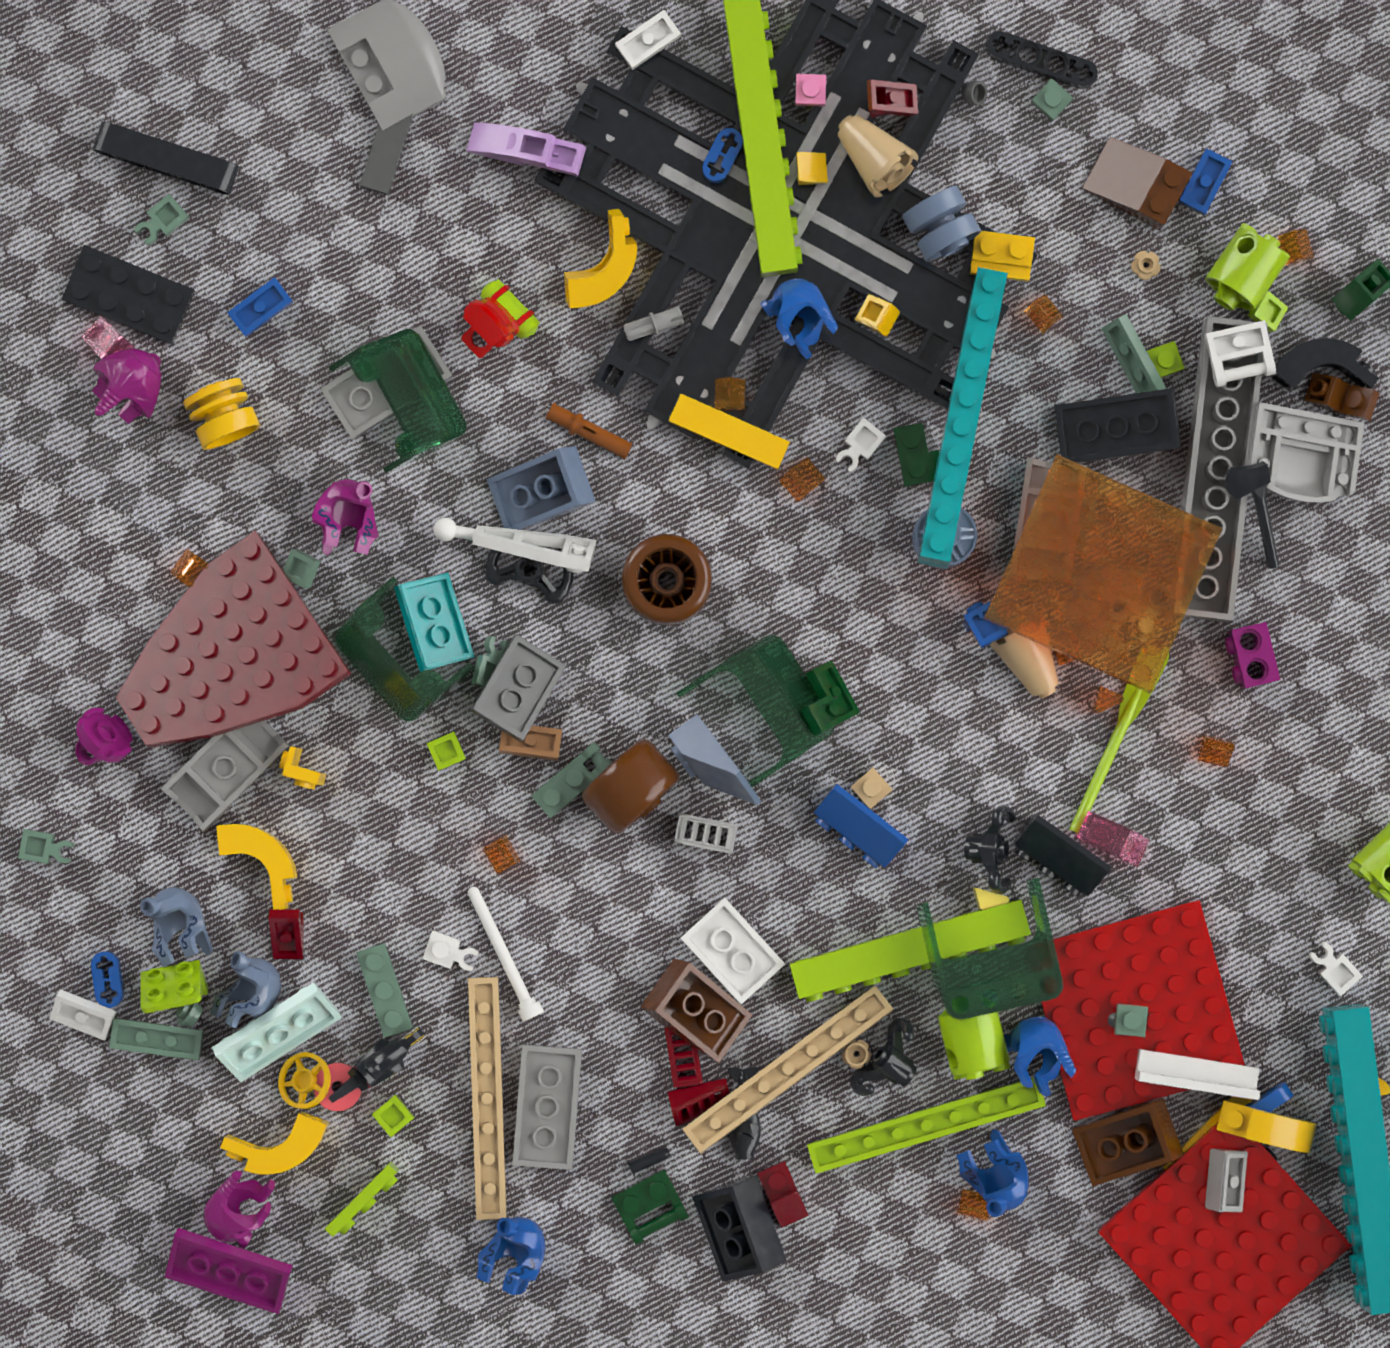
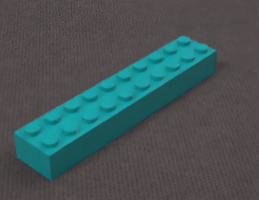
M1360 1004L1322 1008L1323 1015L1319 1016V1026L1321 1033L1326 1035L1327 1045H1323V1057L1325 1063H1329L1330 1075L1326 1076L1328 1092L1333 1093L1334 1105L1330 1106L1332 1122L1337 1123L1338 1135H1334V1145L1336 1153L1341 1154L1342 1165H1338V1177L1340 1183H1344L1346 1195H1342L1341 1201L1343 1211L1348 1213L1349 1225L1345 1226L1346 1239L1348 1243H1352L1353 1255H1349V1265L1351 1273H1356L1357 1285H1353V1296L1355 1303H1359L1360 1307L1370 1315L1390 1313V1166L1370 1008Z

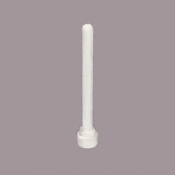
M471 887L468 890V896L520 1001L518 1013L522 1021L524 1022L543 1013L544 1010L540 1001L536 1002L534 997H530L479 889Z

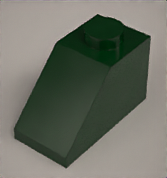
M1378 258L1332 297L1331 300L1336 304L1338 311L1351 321L1390 288V271Z

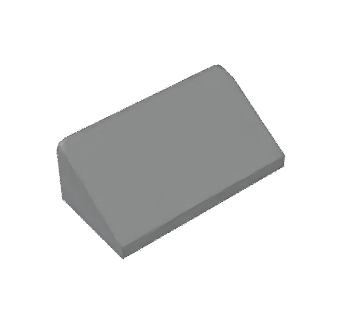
M1226 1149L1210 1150L1205 1201L1207 1209L1217 1212H1242L1248 1152Z

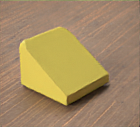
M973 887L977 906L980 910L1009 902V897Z

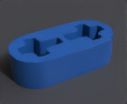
M726 128L720 131L702 166L703 176L710 183H721L728 177L742 149V136L736 129ZM734 136L736 148L731 146L726 154L722 153L724 142L721 140ZM720 157L723 159L721 170L724 172L712 176L710 175L711 169L708 165H715Z
M102 951L97 953L91 961L95 998L99 1005L112 1008L118 1006L124 998L121 965L115 953ZM103 956H106L107 961L113 962V967L108 968L109 978L105 977V970L98 967V963L103 961ZM106 981H110L112 991H117V996L112 999L113 1003H109L108 998H103L102 992L107 991Z
M1282 1082L1261 1094L1259 1100L1254 1099L1244 1106L1271 1112L1292 1098L1293 1093L1286 1082Z

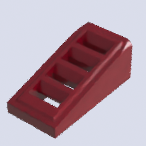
M664 1027L673 1088L702 1084L703 1078L698 1050L691 1045V1051L674 1053V1047L690 1044L684 1040L672 1041V1035L676 1034ZM693 1057V1063L676 1065V1059ZM695 1069L696 1075L678 1077L677 1072Z
M726 1078L669 1091L668 1097L675 1126H680L698 1118L729 1095L730 1092Z

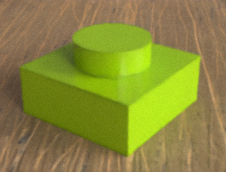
M1267 291L1254 311H1250L1247 316L1255 322L1265 320V323H1268L1267 332H1275L1289 307L1270 291Z
M1175 341L1147 350L1161 378L1185 369Z
M455 732L426 743L438 771L466 760Z
M396 1094L372 1114L390 1137L415 1118Z

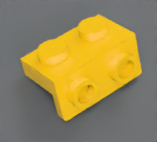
M290 746L289 751L283 752L279 768L284 769L283 776L295 779L294 785L314 790L316 785H324L326 774L298 766L302 753L301 748Z

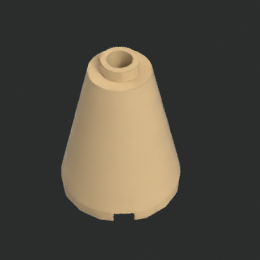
M849 115L838 126L840 129L838 132L840 141L874 197L883 196L880 191L886 188L890 192L894 190L914 169L911 162L913 159L918 161L917 153L862 116L855 115L852 117V115Z
M1032 612L1034 618L1026 620L1024 615L1005 623L1004 626L1008 631V635L989 645L1032 696L1039 695L1040 698H1045L1056 691L1055 686L1058 685L1059 681L1044 619L1040 612Z

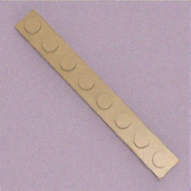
M499 977L468 978L476 1220L507 1218Z
M876 985L682 1130L698 1152L702 1154L893 1011L892 1006Z

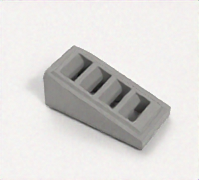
M680 813L674 843L733 854L738 825ZM687 821L693 822L690 839L684 838ZM699 823L705 824L702 842L696 841ZM711 826H716L714 843L710 844L708 843ZM722 829H729L725 846H720Z

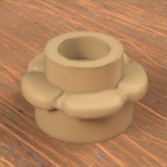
M1140 251L1135 255V260L1131 263L1133 273L1142 280L1151 279L1161 269V265L1158 263L1159 257L1154 252ZM1145 262L1149 264L1148 268L1143 266Z
M853 1040L844 1047L842 1052L844 1063L849 1064L853 1069H860L864 1064L869 1063L871 1059V1052L868 1050L869 1045L863 1040ZM855 1051H858V1052H859V1056H858V1057H855V1056H854L853 1053H854Z

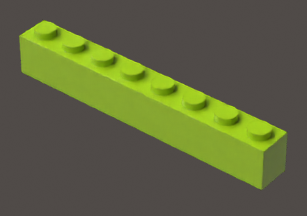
M1016 899L1000 906L973 911L789 963L798 998H805L806 1003L822 999V993L834 990L836 995L851 991V985L863 982L864 986L881 982L880 976L892 974L893 978H898L910 974L909 968L921 966L922 970L939 966L938 960L948 957L950 962H955L968 958L967 952L978 949L979 954H984L997 950L995 944L1007 941L1008 946L1026 942L1024 936L1031 935L1022 900Z

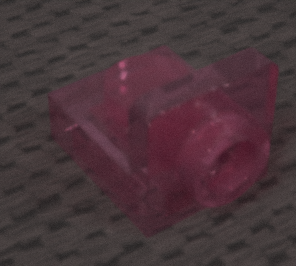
M102 315L81 336L101 359L118 351L130 348L135 349Z

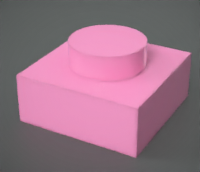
M796 74L795 106L825 107L826 75Z

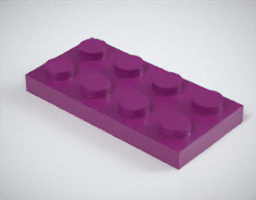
M177 1228L173 1238L165 1278L279 1315L293 1265Z

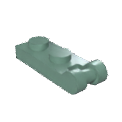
M596 742L587 747L580 755L531 795L550 819L583 792L613 763L609 758L605 759L599 752L601 748ZM589 758L596 766L591 773L583 765Z

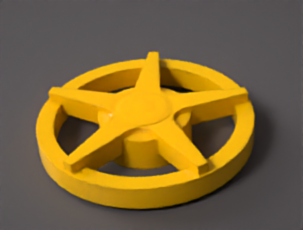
M301 1052L291 1056L282 1066L278 1077V1088L283 1100L290 1106L299 1109H309L318 1105L328 1094L331 1082L329 1067L320 1056L313 1053ZM301 1058H313L318 1064L311 1070L306 1069ZM295 1062L297 1070L293 1074L292 1080L285 1082L286 1074ZM321 1069L324 1074L323 1087L317 1084V1074ZM285 1087H293L299 1092L298 1103L288 1096ZM313 1089L320 1092L314 1100L305 1103L307 1094Z

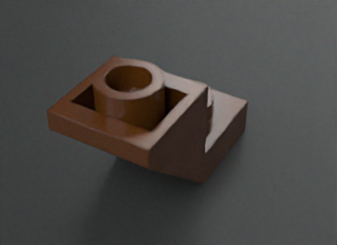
M1313 373L1304 401L1347 417L1370 421L1380 393L1374 389L1349 385L1338 377Z

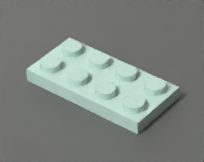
M313 982L309 986L300 989L284 1002L275 1005L259 1018L250 1021L234 1034L222 1039L221 1042L212 1047V1050L223 1065L240 1082H243L340 1020L342 1016L335 1005Z

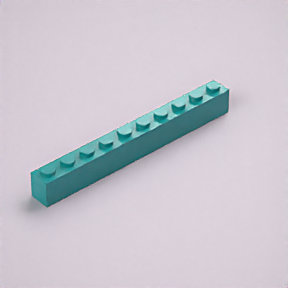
M978 267L974 276L917 561L919 564L947 569L951 561L1008 274L1005 272Z

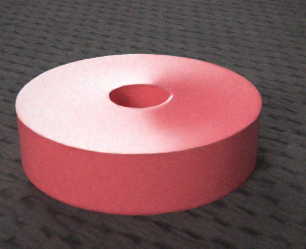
M341 1062L329 1064L328 1067L331 1075L328 1094L320 1104L331 1111L347 1110L359 1100L362 1093L359 1088L333 1103L328 1098L335 1092L333 1089L334 1082L339 1081L344 1084L350 1078L348 1072L352 1066ZM321 1069L317 1074V1084L323 1087L324 1074ZM314 1090L315 1097H317L320 1092Z

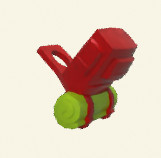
M499 279L489 282L484 286L480 295L482 300L476 299L471 301L463 310V318L471 327L462 335L461 340L478 358H483L494 346L498 348L506 346L515 335L520 339H526L534 335L540 324L534 316L535 313L532 310H528L510 292V287L504 285ZM475 332L487 342L484 347H478L473 342V334Z

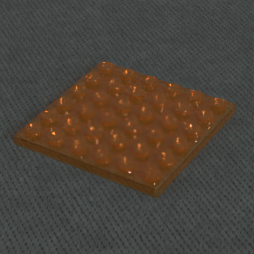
M1056 455L984 619L1151 693L1222 528L1060 455Z

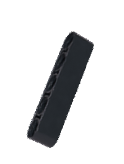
M105 121L101 122L92 149L101 155L225 195L231 194L239 170L238 165L227 160Z

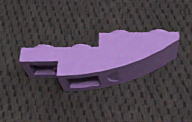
M474 123L466 151L522 166L528 164L578 176L586 147L582 144L557 139L554 135L506 125Z

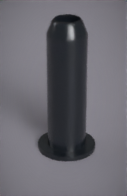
M661 1148L630 1163L627 1160V1163L635 1177V1173L668 1159L670 1153L667 1148Z

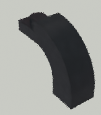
M1329 338L1310 340L1294 347L1275 363L1276 374L1270 375L1272 379L1289 392L1296 389L1309 371L1321 367L1340 371L1359 387L1371 389L1379 380L1374 375L1375 370L1363 361L1360 363L1356 361L1362 353L1361 349L1348 342Z

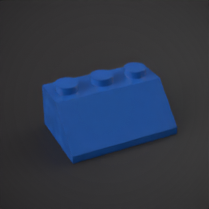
M838 784L831 788L813 812L817 816L815 822L828 832L831 828L841 834L838 840L851 850L855 846L865 853L862 859L875 869L879 864L886 868L909 840Z

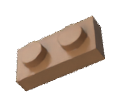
M532 725L522 742L515 740L502 731L499 753L558 761L562 729Z

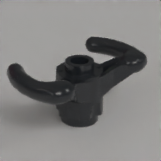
M491 549L488 554L486 579L493 585H501L503 582L510 580L540 589L549 603L558 604L564 600L573 584L574 572L566 570L565 567H563V578L560 586L554 588L544 574L542 562L521 557L520 560L515 561L514 565L499 570L497 563L502 552ZM531 565L534 566L536 572L534 575L531 573V576H527L524 569ZM514 571L515 575H507V573ZM541 579H542V580L544 581V583L547 585L546 588H545L542 584L539 583V582L541 581Z
M1000 805L993 811L992 823L985 834L973 833V836L966 837L964 843L966 860L984 865L989 875V888L993 893L1000 895L1006 893L1012 885V881L1009 878L1001 880L998 865L1004 859H1007L1009 855V843L1000 835L1004 820L1012 823L1016 819L1013 810L1007 805Z
M905 1018L894 1019L888 1026L887 1042L884 1047H880L874 1053L873 1062L854 1071L850 1078L851 1088L856 1094L867 1096L874 1093L875 1089L872 1084L863 1085V1082L888 1079L895 1085L905 1086L914 1078L917 1068L913 1065L914 1061L904 1054L901 1033L903 1030V1038L906 1041L914 1039V1027L909 1020Z

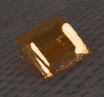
M806 457L791 468L780 479V482L793 498L799 502L826 479L810 459Z
M187 549L170 573L187 586L193 587L195 579L204 568L206 570L209 568V564Z

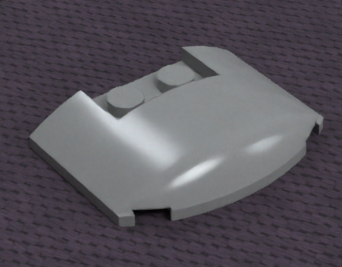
M381 0L327 30L382 131L411 114L414 117L446 100L447 92L444 91L446 75L439 50L421 20L410 9L396 2V0Z
M1257 402L1248 465L1263 461L1267 463L1271 482L1267 483L1266 489L1290 500L1319 503L1335 501L1336 498L1344 494L1350 496L1355 493L1365 423Z

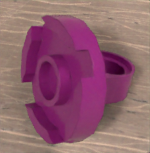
M90 708L78 719L76 733L79 741L75 747V754L81 764L92 765L102 760L109 763L119 762L131 752L132 747L130 748V743L133 740V736L128 726L120 717L114 715L111 718L103 713L105 711L103 708ZM87 751H88L90 754H92L94 757L91 758V757L88 755Z

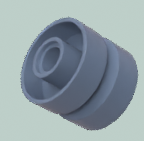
M952 186L932 195L902 215L911 234L929 231L917 243L926 262L939 257H947L961 250L969 244L970 240L982 232L972 213L955 218L954 215L960 212L967 204L958 186Z

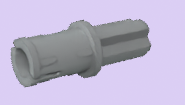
M679 306L657 314L650 312L648 317L625 324L624 332L626 338L632 341L653 333L660 335L659 331L680 324L683 325L684 319L681 317L682 313Z

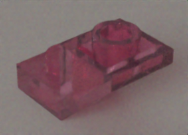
M1090 811L1087 812L1076 839L1092 848L1112 854L1129 865L1136 867L1139 866L1150 841L1132 829Z

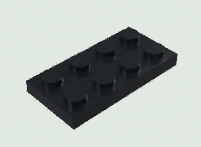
M84 245L61 299L173 346L195 290Z
M1173 388L1055 405L1062 464L1181 448L1175 391Z

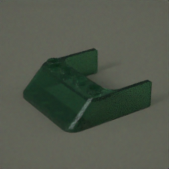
M768 635L761 638L676 693L680 699L722 671L731 672L739 679L783 749L782 757L776 765L748 782L751 787L827 739L835 729L834 726L817 736L814 735L801 710L820 699L785 642L776 635Z
M1039 878L1026 881L1036 922V933L1030 941L955 959H943L940 956L928 902L916 905L932 977L944 1007L952 1018L957 1020L968 1019L1052 1000L1062 992L1063 979Z

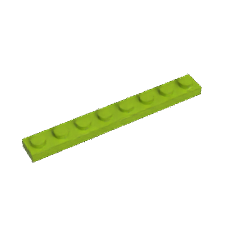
M1034 1077L1030 1078L1033 1083L1031 1088L1023 1086L1021 1081L811 1142L807 1144L815 1174L1041 1108L1046 1106V1103L1035 1084Z

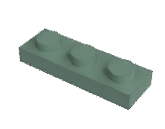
M1127 314L1118 317L1101 328L1136 393L1166 389Z
M386 943L356 952L383 1037L386 1038L413 1029Z
M113 1018L109 1048L200 1060L204 1030Z

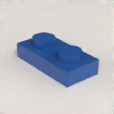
M1206 148L1178 203L1205 216L1233 161Z
M274 277L227 313L247 338L291 305L293 301Z

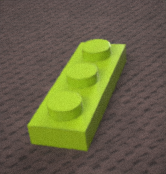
M390 1162L327 1225L325 1230L332 1237L338 1232L343 1236L355 1224L352 1218L359 1211L365 1214L377 1202L373 1197L381 1189L386 1193L398 1181L394 1175L399 1169Z

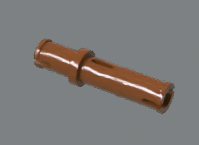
M555 402L552 404L545 418L546 420H550L569 430L568 434L572 436L577 434L597 446L618 455L622 459H626L633 445L632 442H628L584 419V415L581 413L575 414L557 405Z

